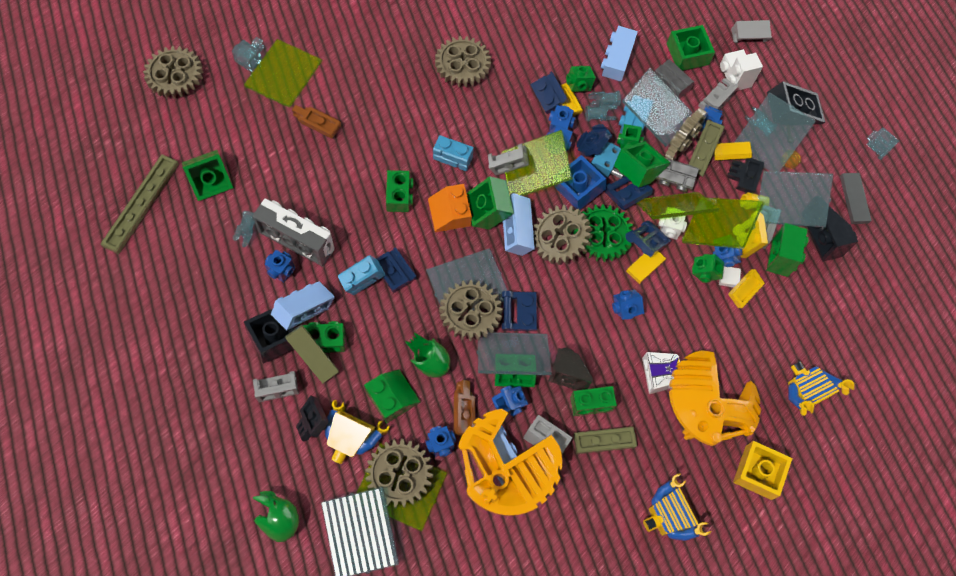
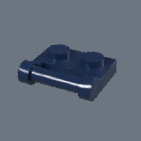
M624 176L612 184H606L605 193L622 210H625L653 194V189L648 184L638 188L632 183L616 192L617 188L630 182Z
M644 221L639 228L627 232L625 236L628 242H634L650 258L671 242L650 221ZM644 232H645V233H647V232L650 233V234H648L647 236H645L644 238L640 236V235L643 234Z
M503 291L504 323H502V330L536 331V292ZM511 299H517V324L511 323Z

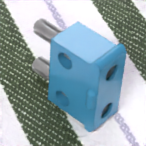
M607 142L603 147L602 153L595 155L591 164L602 175L608 177L611 173L621 179L623 174L613 168L621 148Z

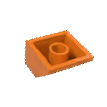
M464 184L447 186L428 198L435 232L471 226L472 215Z

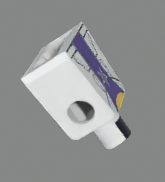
M647 352L642 359L649 394L671 389L672 387L669 386L670 380L674 379L671 376L672 372L678 370L676 365L680 362L679 356L677 354Z

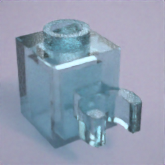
M256 37L252 44L242 40L232 50L235 62L252 72L262 62L260 52L264 49V45L261 44L263 40Z

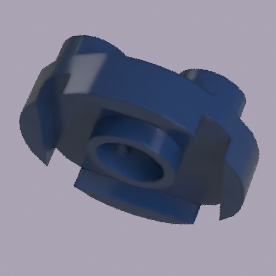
M603 124L591 127L593 130L589 133L585 131L577 141L578 151L583 156L599 155L604 150L603 147L608 140L611 139L612 134Z

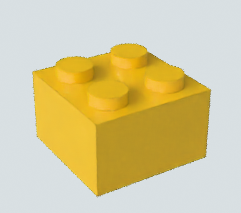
M752 441L745 446L733 483L773 500L781 495L792 458Z

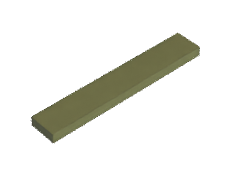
M161 154L100 245L117 254L121 252L178 167V161Z

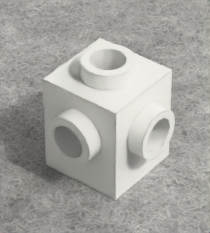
M667 210L665 215L660 217L658 226H661L660 231L668 238L677 240L680 233L685 232L687 222L684 221L686 214L680 213L677 210Z

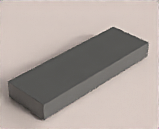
M842 173L840 179L851 224H869L872 220L860 173Z

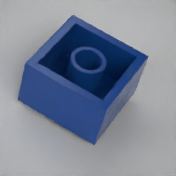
M581 155L554 176V186L576 209L580 210L606 190V178Z

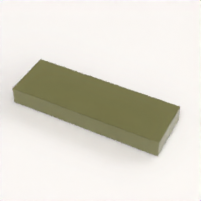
M707 120L688 164L699 168L697 175L703 177L725 127L710 120Z
M300 325L285 336L286 340L322 384L339 372L303 325Z
M634 427L573 434L576 454L637 447Z

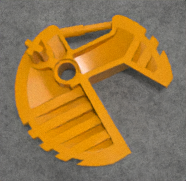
M702 350L691 353L683 358L688 360L680 361L676 365L678 370L672 372L671 376L674 379L670 380L669 386L672 387V390L669 391V397L673 411L684 428L682 431L685 434L684 439L696 438L704 444L714 446L732 437L740 435L748 437L752 435L758 426L760 419L758 415L761 413V408L758 405L760 404V398L755 384L752 381L747 382L738 400L722 399L719 393L717 364L714 352ZM723 426L741 428L739 431L722 434Z
M498 409L484 414L483 417L485 419L483 420L477 418L473 422L475 426H469L460 439L458 447L462 451L466 469L465 475L468 486L466 492L472 501L489 512L504 516L521 515L538 508L536 504L538 502L543 504L547 500L545 496L547 494L551 496L554 492L553 485L554 483L558 485L560 480L558 468L562 470L561 450L554 437L550 435L504 464L493 440L508 412ZM468 452L471 453L483 476L477 482H474ZM496 476L503 478L504 485L496 486L493 478Z

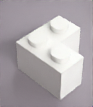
M744 49L725 54L720 63L721 71L724 72L726 78L733 84L738 85L736 91L752 87L763 68L757 54L746 55Z

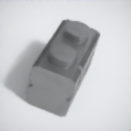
M670 59L655 70L652 78L657 86H661L666 91V94L671 98L673 97L676 101L687 94L694 84V81Z
M666 158L670 161V164L656 177L659 184L669 187V185L677 186L676 190L681 192L692 190L699 168Z

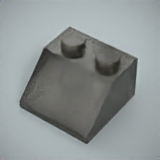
M558 348L548 382L574 390L588 389L593 378L579 354L574 353L569 348Z

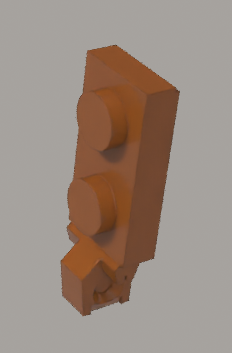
M295 105L292 109L293 116L298 118L301 124L331 139L341 127L340 121L312 107L303 109Z
M467 380L457 382L454 392L453 433L457 436H462L469 426H475L473 424L475 421V396H472L470 381Z

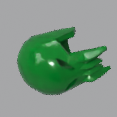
M414 332L416 336H413L414 340L410 339L411 342L405 341L414 352V360L411 359L410 361L428 377L440 378L444 376L450 367V357L447 350L434 338L427 340Z
M273 491L260 492V496H253L254 500L269 507L267 517L258 515L255 518L254 522L270 539L276 542H285L292 538L299 525V515L296 507L289 500L277 497Z

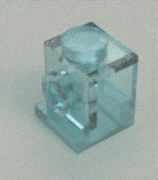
M881 128L878 132L873 131L867 138L869 140L867 145L880 155L878 157L880 160L899 142L885 128Z

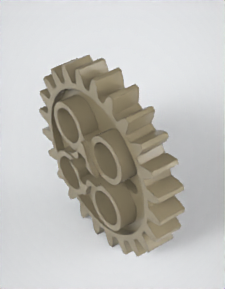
M459 36V40L452 37V42L446 40V45L441 44V49H437L435 67H437V73H440V78L445 77V82L451 80V85H454L456 82L458 87L461 86V83H464L465 87H467V83L474 86V81L480 83V78L485 79V75L489 74L491 56H489V50H486V46H481V41L475 43V38L469 41L468 36L465 37V40H462L461 36Z
M174 46L171 47V50L164 47V52L158 50V55L152 54L153 60L147 59L149 64L144 65L146 69L143 71L144 79L149 89H152L153 93L157 92L160 97L163 94L166 98L172 95L175 99L176 94L183 97V92L189 95V89L196 90L194 84L200 85L198 80L203 79L201 75L203 73V66L198 56H195L193 51L189 52L188 48L182 50L181 46L177 50H175Z
M699 108L691 117L689 116L680 127V131H677L671 140L670 147L665 155L666 158L675 160L681 153L687 150L693 142L691 140L696 138L702 129V124L708 112Z
M556 205L555 211L549 208V214L543 212L544 218H537L540 223L539 225H533L537 229V231H533V236H535L534 248L538 250V255L542 256L545 261L549 259V262L553 264L556 260V263L560 265L563 260L567 265L568 259L575 262L574 256L577 255L581 258L580 252H587L584 246L590 245L587 239L592 238V235L588 233L592 231V228L588 226L590 221L586 219V215L584 213L581 214L579 209L575 210L573 206L567 209L566 205H563L562 209H560ZM563 220L561 225H557L558 221ZM578 229L576 234L571 235L573 230ZM552 235V238L546 241V237ZM567 244L564 250H560L562 245Z
M463 280L462 286L455 283L454 289L449 287L448 293L443 294L444 299L440 300L441 307H439V312L442 313L440 314V320H444L443 327L449 325L448 332L454 330V337L461 334V340H464L465 336L469 337V341H472L473 336L480 340L481 334L487 338V331L493 333V327H498V321H501L502 317L500 315L502 314V308H500L501 301H496L498 294L492 295L493 288L486 290L487 284L481 287L480 281H478L476 285H473L472 280L469 281V285H466ZM467 296H473L475 299L469 300ZM454 308H459V309H461L462 311H460V312H455V311H453L452 309H454ZM485 308L489 312L483 313L480 309ZM473 321L475 322V324L468 325L466 322Z
M393 439L392 446L385 442V449L378 446L379 454H371L374 461L368 460L367 463L371 468L365 469L366 473L371 474L365 478L367 482H372L367 486L368 489H379L381 502L386 499L387 507L391 502H394L396 509L399 503H402L403 507L406 508L407 501L414 505L413 499L415 497L421 501L420 493L427 494V490L424 487L431 486V482L427 479L433 478V474L428 473V471L433 469V466L426 465L431 461L430 457L423 458L426 451L418 452L420 445L418 444L413 448L412 441L405 445L404 439H401L400 444H397L395 439ZM391 456L399 458V461L394 465L388 463V459ZM407 456V460L402 467L404 475L399 476L396 489L392 491L391 489L396 481L395 471L399 472L403 457ZM410 463H417L419 467L416 471L411 472L407 469ZM384 475L391 477L390 483L386 485L381 484L380 479ZM404 482L411 484L410 490L406 492L399 489L400 485ZM375 490L373 491V497L376 496Z

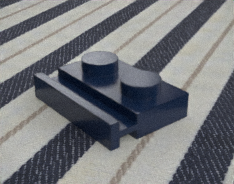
M552 71L549 75L543 76L530 84L546 114L554 111L557 105L562 106L563 103L569 101Z
M396 247L392 251H388L376 258L385 273V276L382 278L393 293L409 284L410 281L416 280L415 273Z

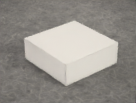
M724 267L719 285L734 288L740 281L741 269Z

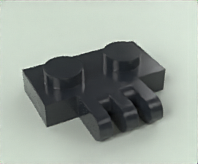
M747 158L744 163L733 160L727 177L738 181L737 190L754 194L764 162L753 158Z
M310 395L300 409L302 418L297 423L296 428L301 440L304 442L308 441L311 436L317 438L326 428L329 421L317 397Z

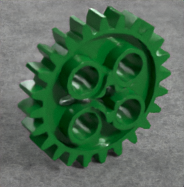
M602 204L600 209L597 205H594L593 210L588 207L586 212L582 211L586 215V219L590 221L588 226L592 228V231L588 232L592 235V238L587 239L590 245L584 246L587 252L590 253L589 258L594 255L596 256V261L600 257H602L604 262H606L607 257L613 261L615 256L620 259L621 255H625L627 249H630L632 244L626 240L625 236L627 232L631 231L630 229L633 224H627L630 218H623L625 212L619 214L617 213L618 208L613 211L611 205H609L608 209H605L604 204ZM602 219H604V221H605V224H604V232L601 231V230H602V227H603V221H602ZM591 223H596L598 226H593ZM578 229L574 230L573 235L578 232ZM591 239H596L599 243H594Z

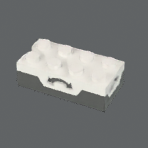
M264 199L252 215L260 234L322 267L335 249L331 233L327 228L316 226L310 219L299 217L295 211L282 208L274 200Z

